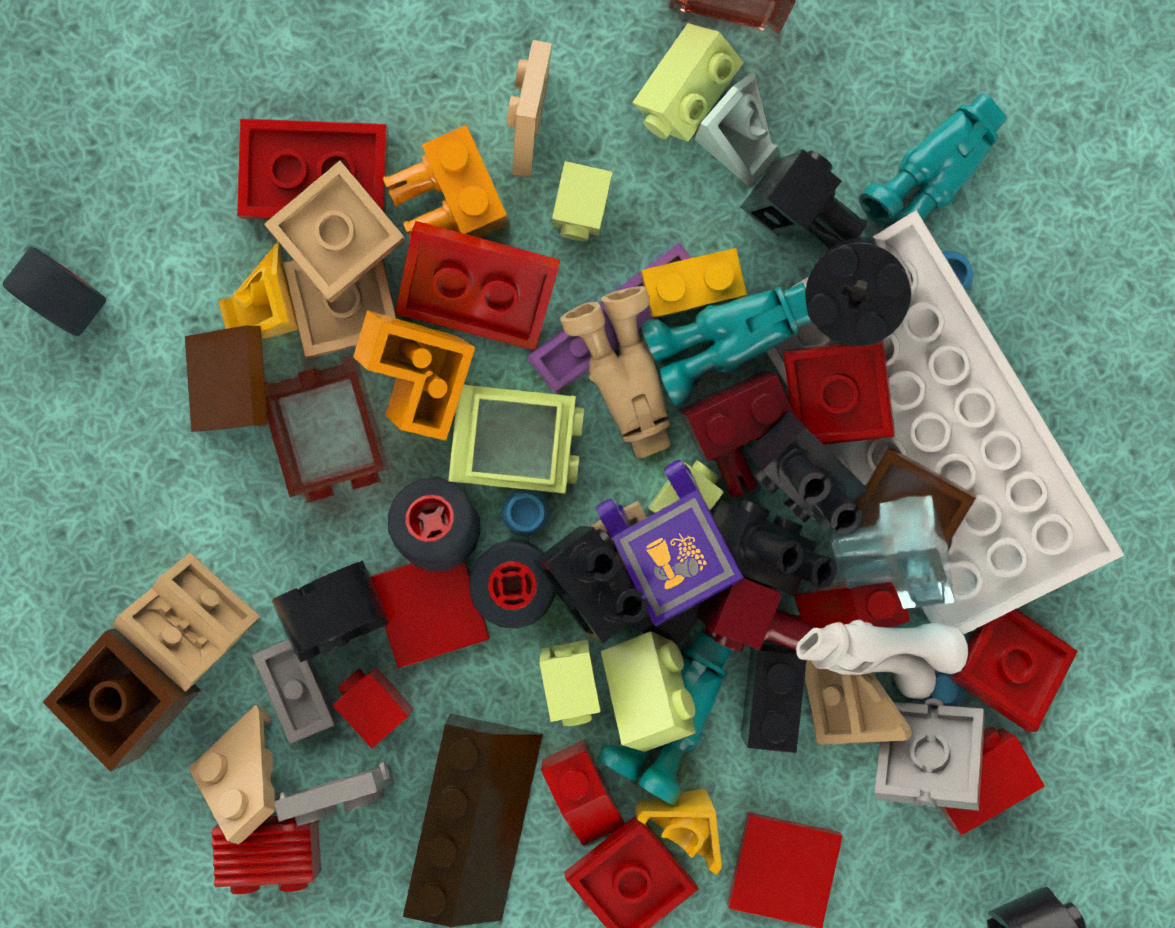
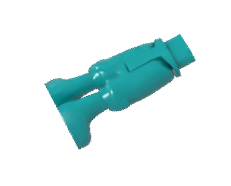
M981 93L970 106L961 105L955 114L939 125L916 148L908 149L900 162L899 174L884 185L872 183L864 189L859 196V203L864 213L872 221L885 224L881 230L883 231L915 210L918 211L925 222L934 208H942L953 202L958 190L976 171L991 149V145H994L998 140L997 130L1007 120L1004 112L990 96ZM921 183V188L918 190L915 198L903 208L902 200L915 186Z
M804 283L784 291L778 286L775 287L776 292L772 289L742 297L720 306L709 304L696 316V322L680 327L667 326L657 318H651L641 323L647 345L657 362L666 360L678 352L703 341L714 342L704 352L660 367L664 386L673 404L679 406L687 403L692 396L693 385L712 370L716 369L720 373L737 372L742 367L741 364L767 352L793 336V334L795 336L798 335V327L812 322L808 317Z
M700 631L690 649L683 647L681 650L684 667L680 670L684 687L694 701L695 716L692 719L696 733L665 744L653 765L644 772L638 783L648 792L673 806L681 795V788L676 779L680 760L684 751L686 753L690 752L698 743L702 742V729L714 705L723 677H726L728 673L722 668L732 652V649L715 642L713 638ZM606 745L600 751L597 759L619 774L637 781L645 767L651 750L644 752L626 746Z

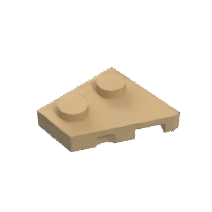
M533 40L528 60L520 59L518 63L515 89H521L520 97L511 96L507 114V126L515 127L512 175L531 178L534 146L536 135H539L548 84L552 43Z
M806 660L805 680L817 745L907 741L912 736L911 727L873 672L843 675L829 669H817L811 660Z
M255 705L188 767L227 841L240 844L275 812L274 787L271 784L273 757L272 751L265 748L264 725L271 723L270 715L264 708Z

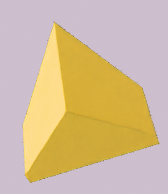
M279 241L238 290L233 293L231 298L218 301L225 329L245 325L261 326L262 339L299 330L283 266L285 261Z
M706 788L682 792L674 806L658 797L642 799L635 806L637 820L643 824L648 819L652 820L664 829L661 834L664 839L668 838L678 844L691 858L696 853H699L705 858L708 869L714 874H718L722 868L717 818Z

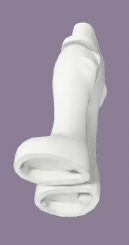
M855 620L844 625L841 622L829 624L823 629L813 628L798 642L796 653L801 660H811L817 669H829L843 675L883 671L892 672L897 689L903 695L913 699H924L929 697L934 690L936 682L935 670L947 674H954L962 670L968 657V645L960 630L950 625L931 623L915 628L876 627L869 622Z

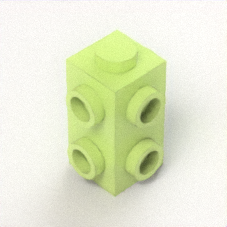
M687 23L632 103L646 117L643 124L653 134L662 139H667L671 135L689 142L744 62L719 31Z

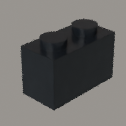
M762 644L760 650L750 647L741 738L747 748L797 753L806 660L798 658L796 650L785 646Z

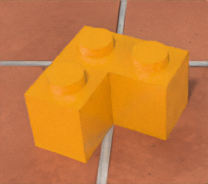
M367 310L353 358L369 371L396 377L385 416L400 430L444 441L447 440L475 347L457 335Z

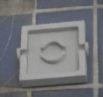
M933 698L926 699L924 704L893 702L911 727L912 736L907 741L880 742L875 784L877 800L912 803L918 807L922 804L930 805L931 808L941 806L979 810L985 728L984 709L945 706L943 701ZM930 705H936L938 709H932Z
M384 761L379 764L378 768L305 789L291 795L285 791L280 793L279 800L274 801L278 820L283 821L295 817L297 826L325 818L328 814L338 811L336 804L342 802L344 803L345 811L357 809L383 798L382 789L395 782L389 764L387 765Z

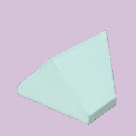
M754 71L727 92L701 122L694 139L748 187H751L781 153L778 146L771 142Z

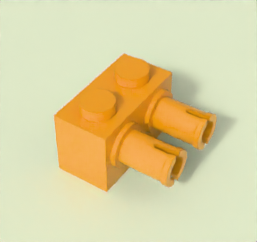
M467 125L422 144L426 154L422 156L423 162L383 178L396 207L435 188L437 192L442 191L445 196V200L442 201V207L413 220L403 222L409 238L411 237L415 221L478 238L510 225L506 211Z

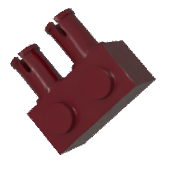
M766 370L679 409L698 453L706 461L715 460L731 498L745 495L737 476H739L742 486L746 487L748 492L753 491L758 486L757 480L754 479L742 451L745 444L753 440H759L788 411L794 415L778 375Z
M744 576L745 579L700 603L696 617L706 625L704 632L715 637V642L742 652L744 645L760 650L766 639L796 650L798 642L809 631L816 628L811 623L803 622V618L799 615H793L777 608L782 596L781 592Z

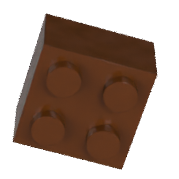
M114 628L105 631L43 703L112 772L140 759L201 690L193 684L185 692Z

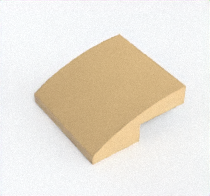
M189 553L161 575L148 592L120 613L112 626L186 692L254 625L260 616L194 555Z

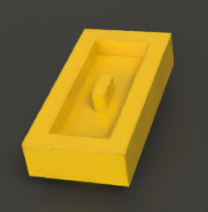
M736 248L651 267L640 272L643 286L647 288L650 296L648 307L651 318H659L747 296Z

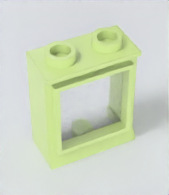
M463 385L455 413L448 482L566 494L567 484L577 483L579 456L570 455L572 436L582 435L584 408L575 407L576 396Z

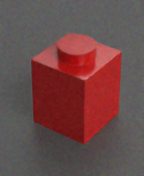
M376 666L367 674L360 668L351 674L337 687L343 695L333 704L334 708L371 749L401 724L413 710L408 701Z

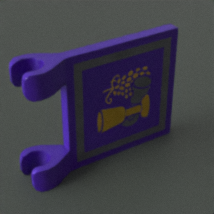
M680 460L667 465L664 470L680 499L644 520L630 526L625 510L612 499H607L596 507L597 514L612 537L636 589L643 593L641 598H647L648 600L647 612L655 626L666 622L745 579L699 490L690 468Z

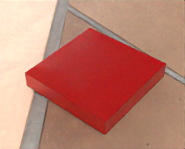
M884 340L874 345L850 346L837 343L785 350L783 352L790 406L795 417L822 444L895 437Z
M466 560L464 563L446 571L431 572L415 567L410 563L371 576L387 613L386 616L389 624L384 627L398 669L490 639L485 619L474 607L469 592L470 573Z
M1015 609L976 628L968 643V657L965 666L961 671L952 674L949 679L1028 733L1037 732L1078 651L1024 613Z
M747 812L727 902L728 908L809 927L822 928L843 835L838 831Z
M636 815L564 871L567 882L606 928H651L699 890L695 881L647 822L643 824L637 820Z

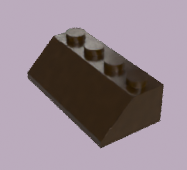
M449 714L444 726L403 917L447 927L502 921L543 733Z

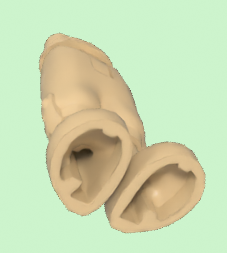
M638 286L615 291L601 298L604 310L614 327L620 344L619 356L616 355L609 344L604 328L605 317L599 303L587 302L565 313L560 320L563 330L567 335L579 336L586 343L592 355L589 361L590 381L597 384L605 404L621 432L622 439L625 442H631L636 458H644L670 447L671 443L666 428L670 426V420L667 416L655 358L646 340L639 337L637 328V315L648 307L650 296L646 287Z

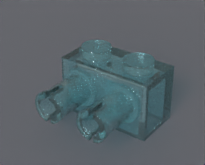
M932 495L904 497L897 501L879 503L880 519L877 520V525L860 527L848 534H839L832 530L831 539L834 556L837 563L843 562L844 577L848 589L857 586L892 582L897 590L903 609L955 602L949 550Z

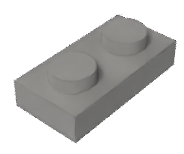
M288 639L252 655L289 744L332 727L338 722L312 659L310 658L300 663Z

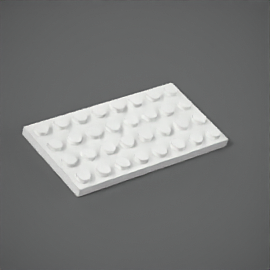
M915 210L873 236L897 249L908 266L912 281L908 312L900 326L884 339L895 437L826 444L825 446L864 485L867 484L889 446L976 494V500L926 580L895 564L930 623L950 625L959 629L964 635L1124 556V553L918 211ZM809 277L805 278L796 285L804 283V286L806 288ZM858 279L855 286L846 285V288L852 291L851 298L856 301H860L863 296H873L866 291L868 283L864 280ZM812 322L798 327V335L795 336L793 334L790 338L767 351L786 385L787 378L783 356L785 350L838 343L825 336Z

